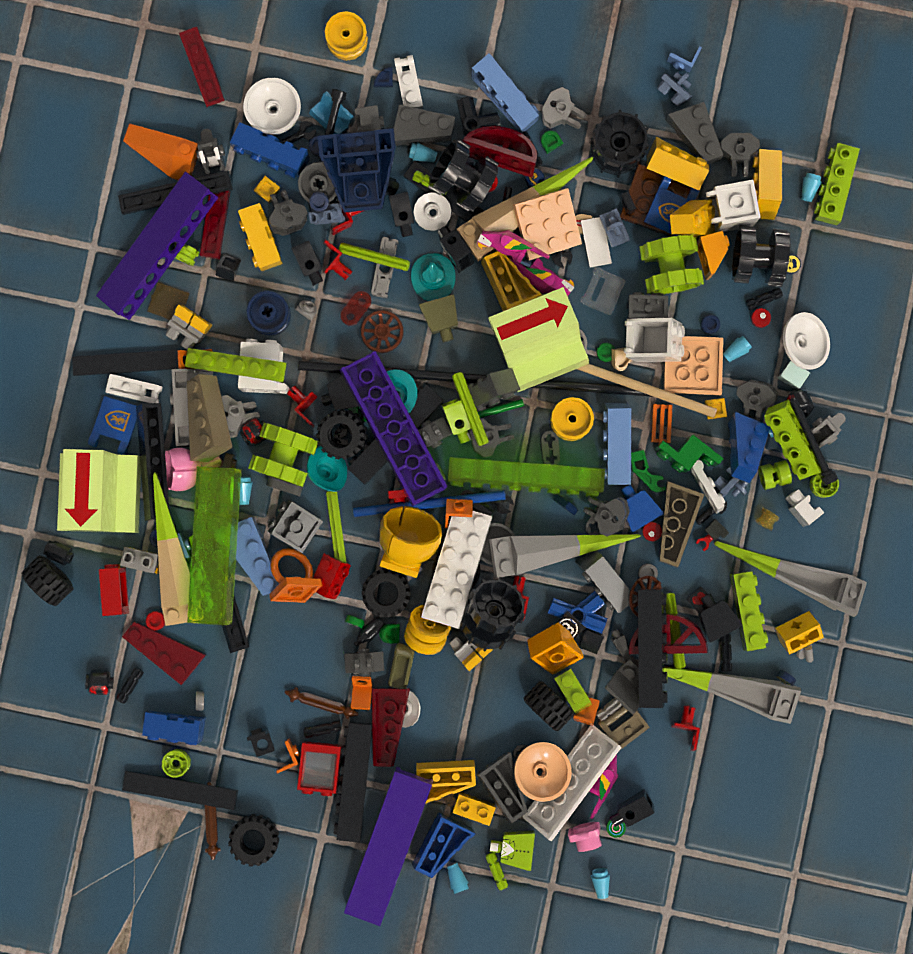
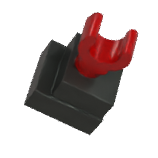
M713 519L704 529L707 535L697 539L695 543L698 544L700 541H704L706 545L702 550L706 551L712 540H716L719 536L725 538L729 532L716 519Z

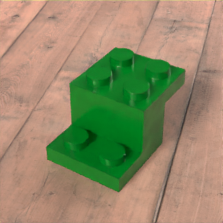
M694 435L687 437L677 451L664 441L658 443L654 449L657 451L656 455L660 459L671 462V467L679 473L689 471L700 457V461L708 467L710 465L713 467L719 465L724 459Z

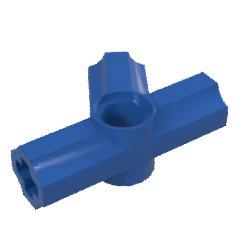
M595 591L576 606L553 598L548 610V614L559 618L567 611L573 614L574 611L580 610L583 617L579 622L586 628L601 634L608 619L595 614L598 609L605 605Z

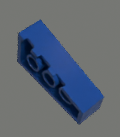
M239 122L230 141L233 151L240 155L246 153L255 162L260 163L263 161L268 164L269 168L275 171L278 169L285 171L284 174L290 178H299L300 173L310 160L307 149L301 147L298 150L292 143L287 141L282 144L275 136L267 134L265 137L262 131Z

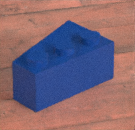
M734 412L728 422V428H730L729 444H731V476L750 483L757 473L770 426Z
M146 711L142 735L147 736L149 740H159L161 738L167 739V742L178 743L179 741L189 745H197L203 741L206 717Z
M438 812L412 863L414 869L433 878L449 859L476 833L471 827Z

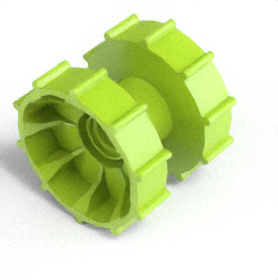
M693 235L661 238L639 246L642 261H645V263H659L660 274L645 279L647 294L662 293L665 295L704 285L702 270H699V268L685 269L683 257L698 252L697 240Z
M264 423L259 437L274 442L269 459L253 455L248 469L303 487L308 473L292 467L298 451L314 455L318 441L282 427Z

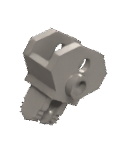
M563 87L549 94L541 112L543 125L550 129L560 124L564 126L568 124L576 129H580L581 124L569 116L572 113L579 118H585L587 114L574 107L575 104L571 102L569 90Z
M228 395L221 396L230 438L237 437L243 424L253 418H260L258 412L245 414L246 411L257 407L255 402L242 403L241 401H235Z
M837 413L833 417L829 415L824 419L820 417L812 423L813 427L811 430L819 448L826 444L830 445L838 439L837 435L841 431L839 427L846 419L842 413Z

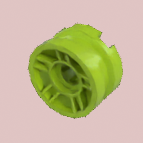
M184 245L175 258L190 266H194V259L199 256L200 252L189 245Z
M822 471L811 477L809 482L810 490L815 496L827 498L833 496L838 491L839 480L826 485L828 486L827 488L821 486Z
M182 749L169 751L162 760L163 771L170 777L184 775L191 766L190 756ZM174 760L180 762L178 767H175V764L172 763Z

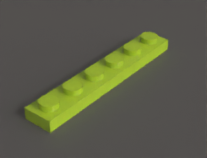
M191 348L187 350L185 367L277 382L284 381L287 364L285 362Z

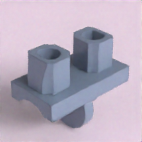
M677 72L674 77L678 82L668 74H664L661 77L663 80L657 89L664 95L671 88L677 91L671 101L678 107L686 100L689 101L692 95L681 87L682 84L687 89L691 86V83L687 81L689 74L685 73L681 76Z
M340 202L329 203L327 209L322 212L314 211L311 208V212L308 214L310 223L314 225L346 221Z
M617 208L599 215L612 248L630 241Z
M731 466L726 470V472L729 473L730 475H731ZM720 476L714 482L723 498L733 487L735 490L731 494L734 497L739 493L744 496L747 494L744 488L748 485V482L742 481L739 484L740 479L733 477L728 483Z

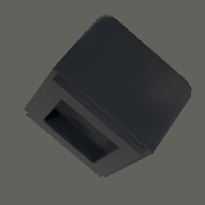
M223 254L216 267V276L233 282L241 260Z
M585 629L579 648L597 654L604 636Z

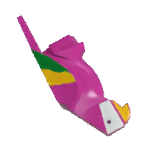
M509 230L482 231L478 238L477 244L480 249H483V247H493L498 252L511 256L514 263H521L527 250L533 251L547 259L550 257L533 246L532 243Z
M539 258L535 260L530 268H526L518 262L514 263L521 274L527 277L531 285L543 294L564 287L568 296L574 289V282L571 279L569 281L561 279L552 270L545 268Z
M617 754L589 791L600 797L590 816L591 819L595 817L618 778Z

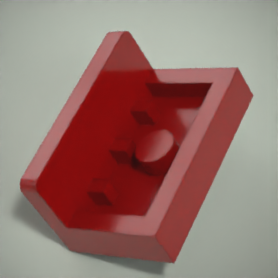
M324 553L313 577L314 579H321L322 586L316 593L325 598L336 599L341 592L345 578L349 574L351 565Z

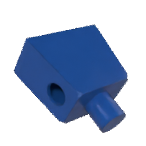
M631 485L621 489L630 509L626 523L631 533L664 514L645 490L636 494Z

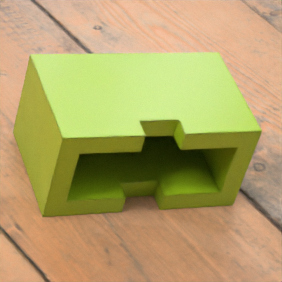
M571 669L554 678L575 714L592 705Z

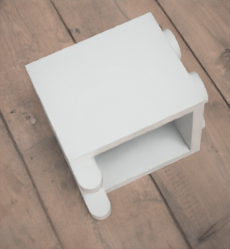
M753 180L715 186L712 191L706 192V197L712 199V204L715 206V216L711 219V223L715 225V233L737 230L739 225L753 227L761 218Z
M673 318L627 319L625 321V326H627L626 348H624L626 358L636 362H681V357L684 356L682 337L685 336V328L682 326L683 323Z
M246 339V342H241L240 356L283 362V347L276 340H265V343H260L257 339ZM239 376L238 388L242 392L287 394L290 390L285 383L245 376Z

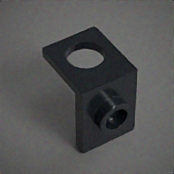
M262 728L250 731L251 735L247 737V741L251 740L256 757L275 751L268 729L262 730ZM265 739L268 742L266 750H260L257 747L259 740Z

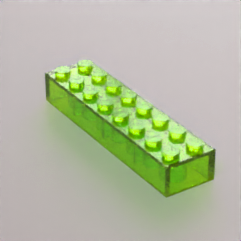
M453 457L449 459L448 482L452 483V486L463 487V484H471V488H482L483 485H490V489L501 490L503 486L509 487V491H520L521 488H528V492L540 493L541 489L547 490L549 494H559L560 491H567L566 495L578 496L579 492H583L588 497H597L604 492L605 469Z
M197 466L187 623L232 624L241 469Z

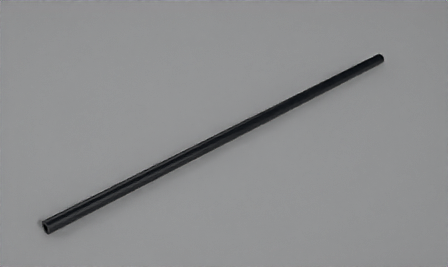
M299 361L298 370L341 373L340 369L349 364ZM384 367L386 372L394 369L403 370L410 374L413 379L454 382L452 375L456 374L455 372ZM463 373L466 383H476L480 378H487V375ZM548 380L530 387L653 397L631 388L614 384Z

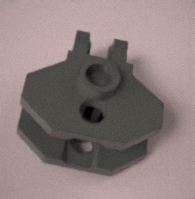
M210 129L202 130L200 132L202 141L198 142V150H196L198 161L202 162L206 174L211 173L210 168L220 166L221 171L225 170L222 157L225 156L223 145H219L217 138H213Z
M730 133L721 141L720 147L723 157L730 164L731 177H736V164H742L743 177H748V162L750 157L760 148V140L751 133Z
M286 190L281 191V197L284 200L282 203H278L277 197L274 194L270 195L274 211L269 217V227L272 233L281 236L302 230L308 220V212L305 206L293 203L292 199H289Z
M750 380L738 386L736 395L744 403V415L750 417L751 409L756 410L755 420L761 421L762 412L766 406L777 401L778 392L770 383Z
M443 417L432 423L430 420L420 425L421 429L418 430L427 449L430 447L432 449L437 448L443 444L442 441L453 434Z
M483 418L480 420L488 438L487 444L478 446L472 428L469 431L473 451L482 458L492 456L496 446L501 444V442L515 439L514 435L499 438L498 431L510 429L512 427L511 423L492 426Z
M589 496L588 501L599 506V509L595 511L589 507H584L583 512L594 517V520L598 523L600 534L608 537L622 530L630 513L627 500L618 497L608 502Z
M369 648L358 649V652L345 653L346 673H359V676L364 677L371 676V672L384 671V652H369Z

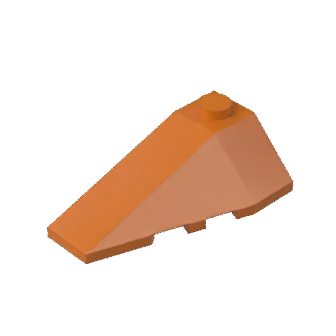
M129 123L123 140L124 143L172 179L179 181L185 171L192 176L198 159L196 153L198 143Z

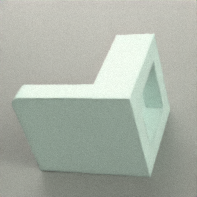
M790 361L777 378L794 390L801 388L810 372Z

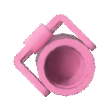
M587 822L569 828V840L576 843L578 852L590 851L602 846L599 836L601 829L599 822Z

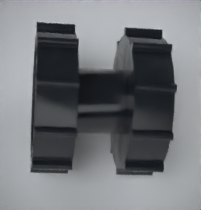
M619 109L618 113H613L607 117L603 115L597 130H593L592 135L594 138H591L589 142L592 144L591 157H593L594 162L601 169V173L606 172L617 175V178H619L621 174H626L630 171L635 172L640 159L645 157L646 153L644 150L649 148V144H647L649 128H645L643 123L637 118L638 114L634 116L624 113ZM620 140L623 142L624 146L618 148L615 146L614 142Z
M453 139L448 147L444 149L437 163H435L427 188L439 195L441 193L445 195L452 186L459 187L456 205L467 212L469 210L473 212L483 202V199L492 188V184L498 174L499 163L486 156L485 158L481 157L474 166L467 164L471 146L460 139L457 141Z
M739 225L733 249L732 280L737 283L749 284L753 268L765 269V283H768V286L782 287L789 264L790 232L782 229H773L769 237V243L762 244L757 243L756 229L754 227Z
M501 578L489 581L483 579L476 590L471 591L468 597L470 603L465 608L459 628L469 640L468 644L472 643L477 647L483 648L484 652L487 649L499 648L502 650L505 643L514 637L516 633L514 627L518 623H522L526 616L523 613L526 599H523L520 592L516 589L517 585L512 586L502 581Z

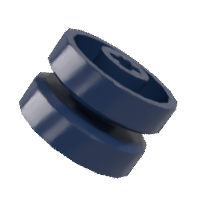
M272 291L259 292L248 303L246 310L247 319L251 326L260 334L275 336L284 332L289 326L291 311L285 299L278 293ZM271 311V316L267 317V312Z

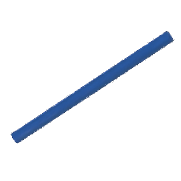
M501 490L426 499L413 507L419 509L446 507V499L473 500V503L506 500V492ZM407 501L353 508L354 517L386 514L392 508L403 506L404 509L405 506H412Z

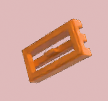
M653 404L651 442L660 443L664 441L671 443L672 405ZM657 409H660L659 439H656ZM668 409L666 439H663L664 411Z

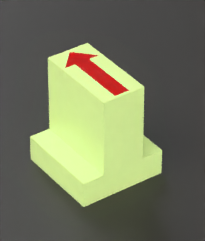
M564 287L488 318L508 369L512 368L521 389L518 392L589 364L588 356L581 342L579 323Z
M63 449V453H60L57 531L139 533L140 456L117 455L105 450Z

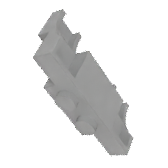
M172 369L173 393L170 394V403L174 405V413H171V422L175 424L177 447L190 446L187 381L198 374L213 376V371Z

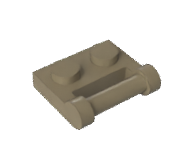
M623 706L604 721L600 720L598 722L607 736L620 745L621 749L650 728L638 711H636L611 731L608 726L628 712Z

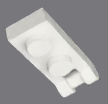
M413 55L400 59V57L394 58L403 105L417 109L423 108ZM409 65V70L402 72V67Z
M110 374L105 392L146 403H159L158 396L159 392H162L163 387ZM147 389L152 390L151 397L145 396Z
M697 460L691 468V473L717 514L724 509L725 500L713 488L715 484L712 478H707L704 473L703 462Z

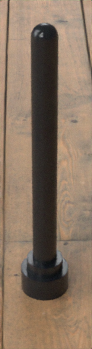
M332 89L331 101H333L325 135L333 134L340 104H343V100H346L347 92Z
M792 398L790 404L821 468V480L824 485L833 483L838 480L835 471L829 469L798 400Z

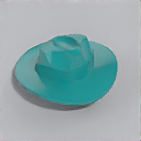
M437 253L426 254L418 258L411 271V282L415 292L426 301L450 295L456 280L455 269L451 261L444 255Z
M394 369L387 371L408 413H410L417 401V386L414 379L403 370Z
M320 446L316 448L315 454H310L308 458V476L318 487L327 491L337 492L343 488L347 480L346 462L343 458L338 460L333 456H327L328 453H323L321 450L323 448Z

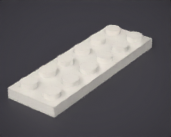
M473 511L472 517L451 516L421 618L457 629L460 628L492 516Z
M590 725L567 756L571 764L572 773L570 783L565 792L551 801L541 802L534 800L528 808V812L523 815V818L548 840L552 841L619 752L621 746L597 727Z

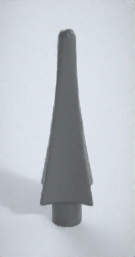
M615 629L611 631L613 635L611 641L626 662L631 656L625 635L620 634L619 630Z

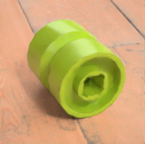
M786 460L775 462L773 466L766 464L758 467L760 481L764 490L775 488L777 484L779 486L792 484L791 471Z

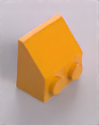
M723 231L702 236L697 241L698 256L705 280H709L715 274L730 246L727 235L724 236Z
M559 622L527 640L530 658L552 675L584 658L570 631Z

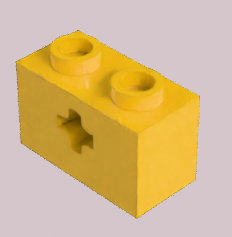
M810 611L775 628L779 642L789 655L824 638L820 624Z
M459 792L453 807V813L490 826L496 805Z

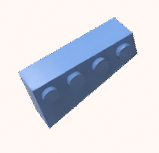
M490 53L472 67L471 79L518 132H525L538 121V109L533 104L530 105L524 93L518 90Z
M628 402L605 403V411H603V423H605V430H603V442H605L603 461L606 460V468H603V479H606L608 485H631V407Z
M250 517L216 531L263 596L270 594L279 583L272 575L270 567L271 557L255 518Z

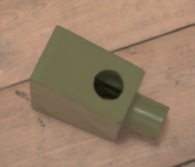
M454 294L419 304L420 311L432 335L440 333L443 343L453 340L451 329L458 327Z

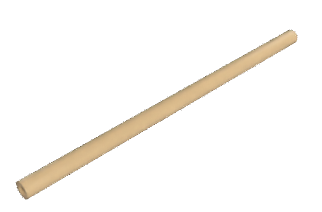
M592 364L577 368V370L712 418L715 417L717 411L716 408Z

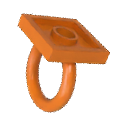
M285 548L273 555L270 567L272 575L279 585L269 594L270 601L305 603L322 586L321 579L313 578L312 565L301 552ZM284 556H292L298 559L305 568V578H284L278 568L279 560Z

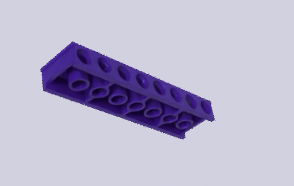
M185 171L99 290L96 297L117 315L130 320L219 197ZM210 194L209 202L203 204L204 197ZM199 210L198 217L192 220V214ZM187 226V232L184 235H180L181 229ZM176 242L175 249L169 251L170 244ZM165 257V263L158 267V261ZM154 273V278L150 282H146L147 276ZM143 289L142 295L135 298L136 291ZM131 304V310L128 313H124V308Z
M376 351L341 368L340 372L411 506L413 507L445 490L447 485Z
M396 767L345 907V914L381 926L431 790L433 779L428 780L403 771L400 767Z

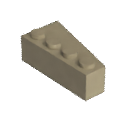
M198 374L187 381L190 461L209 462L231 449L232 443L217 376Z
M669 481L666 485L659 562L678 568L704 494Z

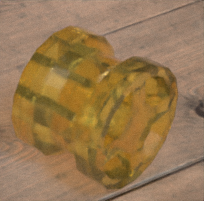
M763 508L761 511L762 515L755 522L763 528L772 531L774 523L778 522L780 518L773 512Z

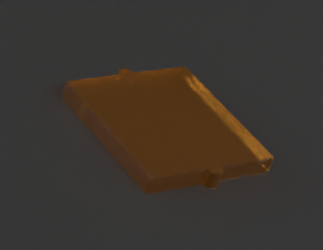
M158 282L154 295H151L152 300L147 312L171 320L178 304L186 306L190 294Z

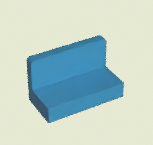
M327 91L323 93L321 101L310 109L309 112L325 129H327L333 101H331L332 97ZM341 104L333 134H343L347 131L354 118Z

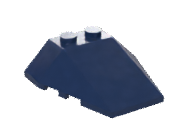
M394 128L317 136L319 156L325 165L328 177L332 181L343 211L355 212L383 209L396 150Z

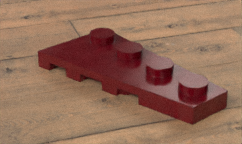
M133 622L122 636L180 685H183L206 656L202 652L196 651L137 622Z
M410 688L372 689L373 766H394Z

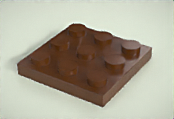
M638 164L629 189L636 210L628 215L623 207L620 217L627 222L673 237L674 235L644 222L663 175L647 169V166ZM673 179L667 188L668 191L683 198H687L691 187Z

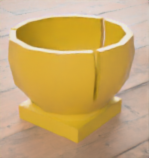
M403 506L390 509L383 516L380 523V545L385 551L380 567L417 578L422 562L429 560L441 543L442 531L440 523L433 515L419 508L405 506L403 509Z

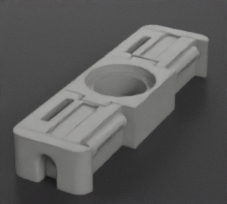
M383 237L379 253L395 257L396 244H399L398 240H390L387 237ZM377 263L371 294L376 297L388 298L389 279H392L394 268L390 267L389 272L383 273L380 271L381 264Z

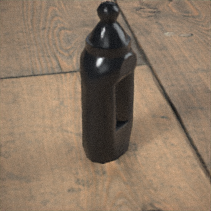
M378 617L373 618L360 630L354 645L358 646V644L371 641L379 634L381 627L385 624Z

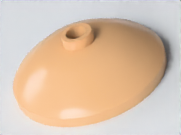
M539 742L527 746L518 755L514 765V778L519 790L525 796L535 801L546 802L558 798L565 792L571 780V764L567 755L562 749L551 743ZM538 768L542 770V774L540 776L537 774Z

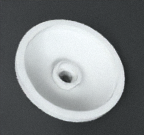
M265 78L256 82L250 87L244 98L243 107L247 121L253 128L262 131L264 134H282L291 129L300 116L301 102L297 91L291 84L279 78ZM276 107V112H270L271 108Z
M806 312L798 313L787 321L783 331V344L790 360L796 366L805 370H812L823 365L830 351V338L823 322L815 315Z

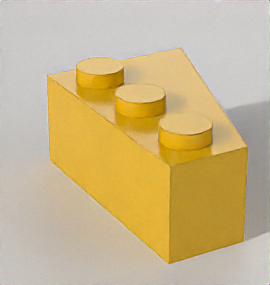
M658 137L655 138L647 155V169L696 190H700L709 172V164H707L706 160L699 157L696 158Z
M759 149L757 156L753 158L755 173L752 180L754 181L760 219L775 220L782 202V151Z
M712 199L690 200L670 214L671 233L675 235H693V237H702L715 233V225L711 223V219L715 216V206L712 204Z
M258 203L238 210L241 221H239L243 232L246 231L248 237L245 239L247 246L254 253L252 260L255 268L259 267L261 271L283 264L261 204Z
M497 251L485 256L481 261L502 311L542 296L531 285L527 277L521 274L517 266L507 255Z
M474 760L416 763L417 776L428 780L433 779L426 803L434 800L437 801L441 797L476 786Z

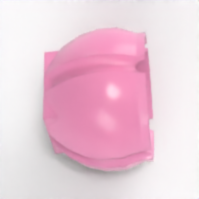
M174 448L165 451L168 490L185 491L195 486L199 480H202L201 461H190V450Z

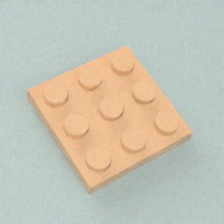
M568 188L513 204L521 237L549 255L582 244ZM527 250L525 253L529 261L542 257L530 250Z
M682 337L684 356L681 357V362H664V390L674 394L721 396L723 338Z

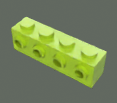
M837 143L833 148H830L828 154L830 163L829 166L825 167L823 173L825 182L821 184L818 193L821 198L814 208L815 220L833 225H838L841 222L860 148Z
M786 400L768 407L764 415L765 423L771 427L775 441L781 445L782 453L786 459L788 458L792 472L795 475L797 474L799 480L820 473L821 468L790 401Z
M752 571L730 574L737 617L743 624L739 628L743 650L766 648V643H768V636L766 632H763L762 624H765L763 613H760L759 605H761L760 595L756 594L755 586H758L757 577L753 575Z

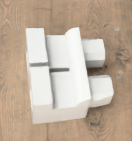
M799 489L793 491L785 498L792 506L789 508V511L803 527L810 525L824 513L820 507L813 509L809 504L810 495L804 496Z

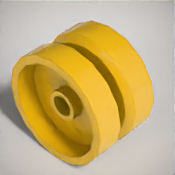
M348 11L339 12L333 15L326 24L325 37L330 52L338 59L354 60L366 50L368 43L366 25L361 17L355 13Z
M574 397L560 401L552 411L550 418L553 432L565 441H576L583 438L589 433L594 421L593 411L588 403ZM571 415L575 416V422L569 421Z
M420 605L414 608L410 614L404 638L407 645L414 651L425 655L436 654L445 646L451 626L421 618L425 605Z

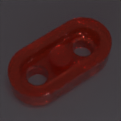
M359 291L355 293L341 312V320L345 325H356L370 308L372 300L367 292ZM365 299V304L360 305L359 300ZM353 314L354 318L352 320H348L347 315Z

